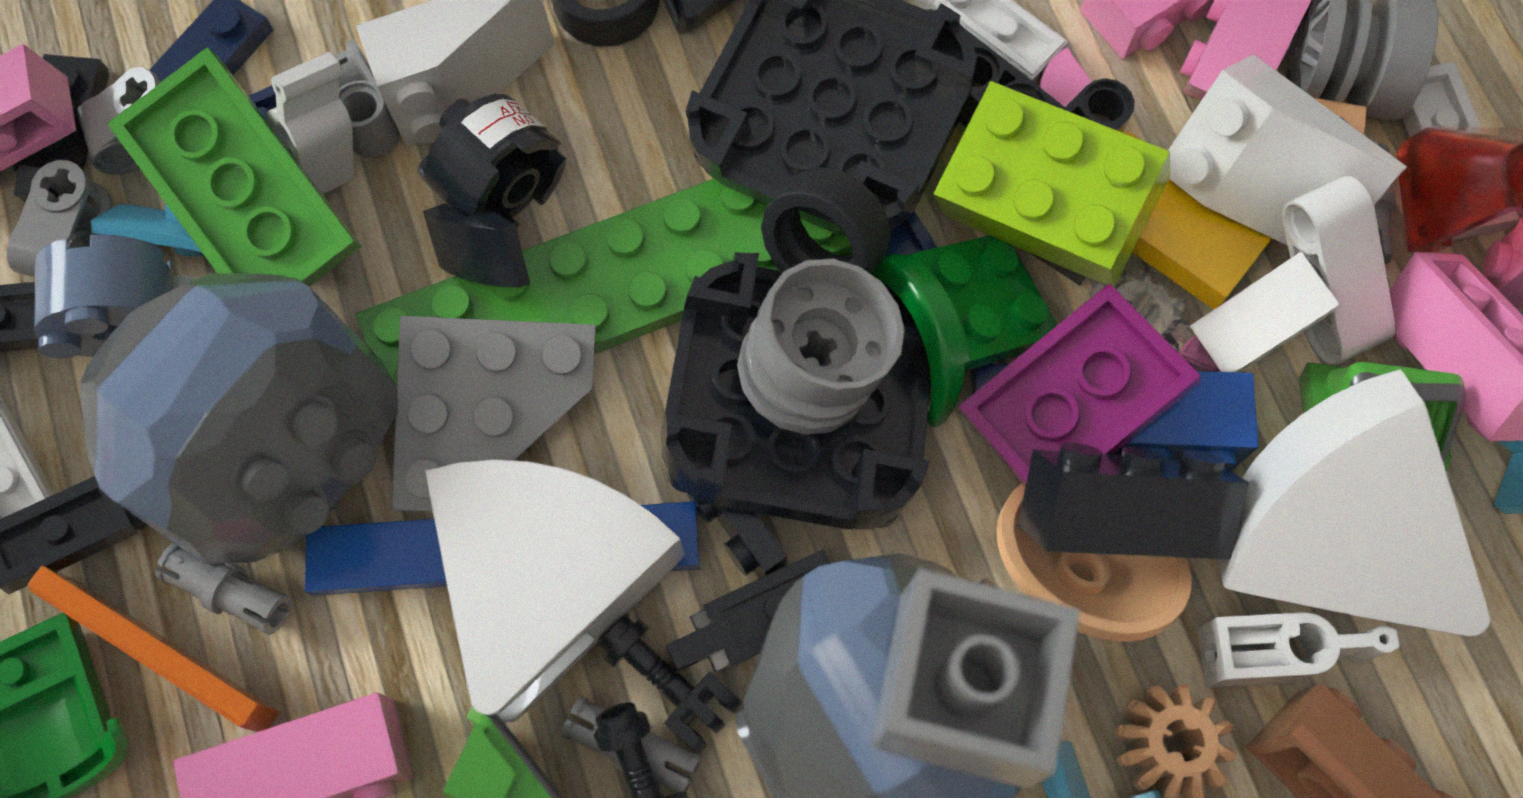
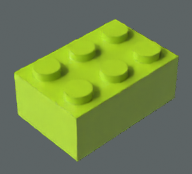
M990 81L933 195L945 217L1101 284L1108 285L1110 283L1115 287L1170 178V151Z

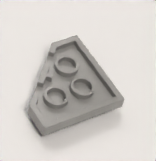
M400 316L391 510L433 511L426 470L461 462L485 460L515 461L593 389L595 325Z

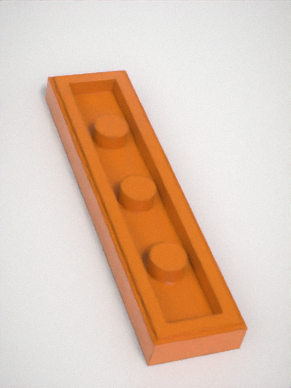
M42 565L27 584L30 587L29 591L237 726L260 732L269 729L280 713L274 707L73 578Z

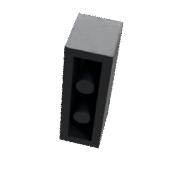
M1065 442L1061 444L1060 451L1033 449L1018 527L1046 552L1231 560L1249 482L1224 468L1225 460L1207 452L1187 450L1183 452L1182 459L1165 458L1163 454L1151 449L1128 446L1123 448L1122 455L1103 454L1100 449L1086 444Z

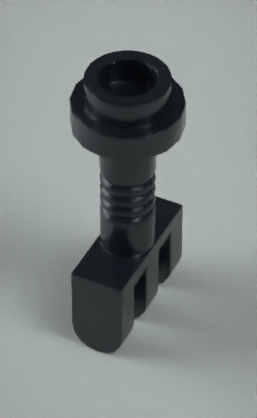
M624 615L598 644L607 652L604 660L613 668L622 659L626 660L643 677H646L647 681H651V684L656 686L657 690H661V693L677 707L663 724L695 753L700 754L707 744L703 737L697 731L689 728L688 725L697 717L711 731L717 734L725 723L706 706L708 702L715 697L721 706L734 714L742 706L743 702L711 672H708L694 687L680 673H676L674 668L671 669V665L666 664V660H661V656L642 639L650 627L641 619L634 623L629 617Z
M625 702L604 710L595 718L598 729L594 732V739L598 749L604 752L615 751L620 766L624 770L626 781L629 783L628 786L631 789L633 798H689L686 791L665 797L662 796L641 739L650 732L651 726L647 715L644 712L637 711L634 703Z

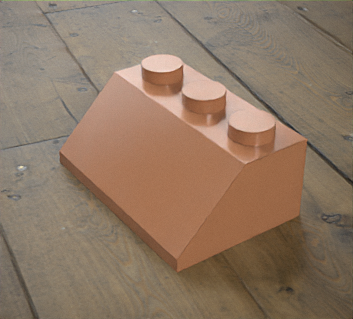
M1323 683L1297 691L1245 746L1297 798H1453L1443 791L1432 789L1414 771L1416 764L1403 748L1391 740L1380 739L1360 720L1362 717L1361 710L1347 695L1335 688H1327Z

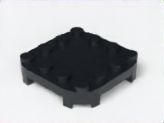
M749 0L700 93L692 90L685 112L688 119L690 141L697 163L708 175L724 186L766 204H769L800 172L815 167L839 169L860 180L878 198L888 217L891 235L894 228L903 224L918 205L970 100L975 81L978 56L975 55L973 41L960 24L961 15L940 3L936 13H933L902 0ZM798 206L801 219L835 234L846 236L843 229L830 216L814 208Z
M735 252L732 261L710 268L701 277L695 275L688 291L682 314L661 431L662 459L668 469L667 477L670 484L680 492L688 493L694 498L725 508L846 530L874 529L890 526L900 512L910 503L923 484L930 462L924 460L931 384L929 361L918 327L902 300L888 285L883 283L898 304L904 326L901 355L851 421L832 432L804 435L779 428L756 411L742 390L737 367L742 341L749 332L751 324L757 318L758 311L769 290L783 273L779 270L758 267L759 253Z

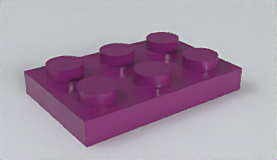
M1109 283L958 407L962 416L1026 487L1033 449L1060 451L1062 443L1073 442L1093 446L1100 449L1103 454H1114L1198 386L1201 375Z

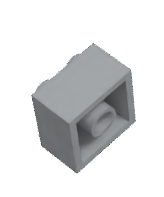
M919 568L901 595L870 748L1030 789L1054 775L1057 766L1080 609Z

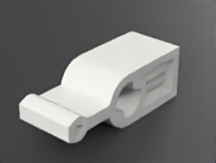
M327 52L273 76L271 83L276 94L277 107L269 110L266 117L269 124L322 194L354 179L352 123L348 111L339 96V78L342 77V69L339 61L331 52Z
M1305 612L1216 617L1197 628L1206 688L1294 683L1326 672L1335 665L1338 657H1349L1355 662H1365L1400 647L1397 630L1383 625L1360 634L1338 635L1336 629L1328 620L1317 614ZM1294 637L1299 639L1306 651V657L1300 660L1292 653L1289 645V640Z

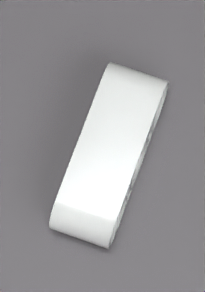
M1343 176L1286 203L1282 211V218L1290 258L1299 252H1303L1342 305L1341 308L1305 330L1315 354L1327 365L1337 366L1392 339L1395 334V319L1375 208L1366 188L1357 179L1351 176Z

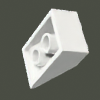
M431 0L356 25L377 88L407 147L418 143L427 144L435 142L442 130L440 127L441 115L451 104L458 99H466L468 102L473 103L477 99L492 94H500L554 45L543 0Z
M1254 54L1220 72L1168 150L1170 151L1169 179L1203 206L1287 245L1283 226L1282 211L1284 205L1289 201L1340 177L1351 176L1366 188L1375 207L1407 168L1402 162Z

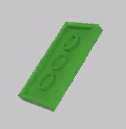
M208 47L107 123L217 273L283 275L296 278L310 287L362 247L219 56Z

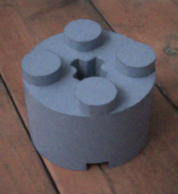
M90 235L89 247L68 249V238L52 242L43 247L35 257L34 332L39 340V352L51 358H70L77 355L94 357L98 349L131 311L173 290V267L171 260L167 263L163 262V251L151 243L117 235Z

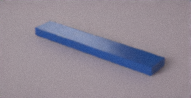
M693 501L641 505L654 514L681 539L685 556L670 571L700 569L697 511ZM435 519L321 526L317 531L306 536L305 592L311 596L448 587Z

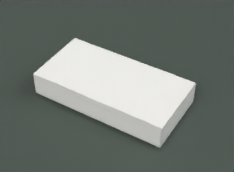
M1299 252L1190 327L1221 372L1240 373L1338 310L1342 305L1303 252Z

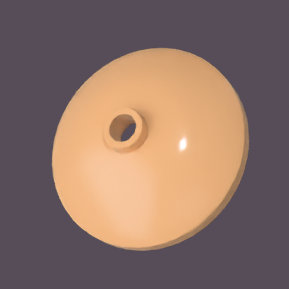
M1023 483L1010 494L997 521V544L1002 561L1009 575L1024 595L1080 609L1077 632L1110 641L1144 640L1165 631L1183 612L1188 603L1192 588V575L1188 558L1046 552L1018 527L1025 492Z

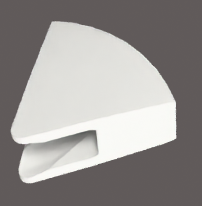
M1401 369L1353 385L1330 396L1300 415L1274 437L1252 462L1242 479L1249 482V487L1231 560L1216 559L1224 588L1344 614L1464 636L1480 635L1489 627L1491 621L1425 404Z
M485 460L461 462L426 470L470 700L476 711L491 716L498 714L504 723H512L522 717L685 556L681 539L654 514L607 485L563 468L527 461Z

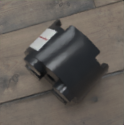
M492 94L477 99L473 103L468 102L466 99H458L444 110L440 118L442 130L430 148L428 155L420 162L417 170L421 179L452 208L464 216L470 217L491 209L514 223L517 228L520 224L513 217L521 212L533 199L541 206L549 199L560 182L566 166V158L558 151V146L562 143L515 99L506 94Z

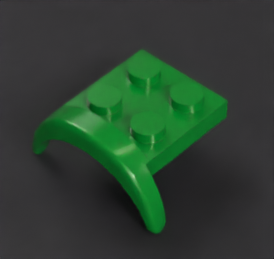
M990 235L908 255L887 254L870 273L873 277L888 285L898 295L912 315L921 334L931 374V402L927 422L931 427L943 424L952 414L962 389L965 371L1022 355L1058 325L1012 245Z
M62 612L0 641V798H72L101 782L120 767L128 755L130 739L123 720L119 717L111 718L80 623Z

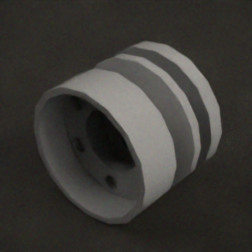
M1311 0L1291 42L1287 79L1313 98L1343 103L1348 96L1349 104L1366 106V117L1393 122L1402 119L1414 105L1424 85L1433 59L1439 18L1436 0H1375L1374 2L1372 0Z
M836 259L806 260L784 271L769 290L758 311L757 318L751 324L749 332L742 341L737 367L743 392L756 411L779 428L804 435L834 431L854 418L901 355L904 326L898 304L878 279L859 266Z

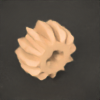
M1181 684L1175 687L1169 697L1167 692L1157 685L1146 690V704L1137 700H1132L1126 704L1124 710L1134 725L1125 724L1117 726L1114 736L1120 741L1132 743V750L1119 755L1117 763L1120 767H1128L1138 763L1141 770L1135 776L1133 786L1138 791L1147 790L1157 782V789L1160 790L1162 798H1177L1180 792L1185 798H1204V784L1218 788L1226 783L1227 779L1216 763L1232 762L1236 759L1237 753L1231 747L1219 744L1218 737L1230 733L1233 730L1234 724L1228 720L1212 723L1209 717L1215 710V699L1206 697L1193 705L1192 692L1189 686ZM1181 734L1186 749L1168 753L1164 747L1163 738Z

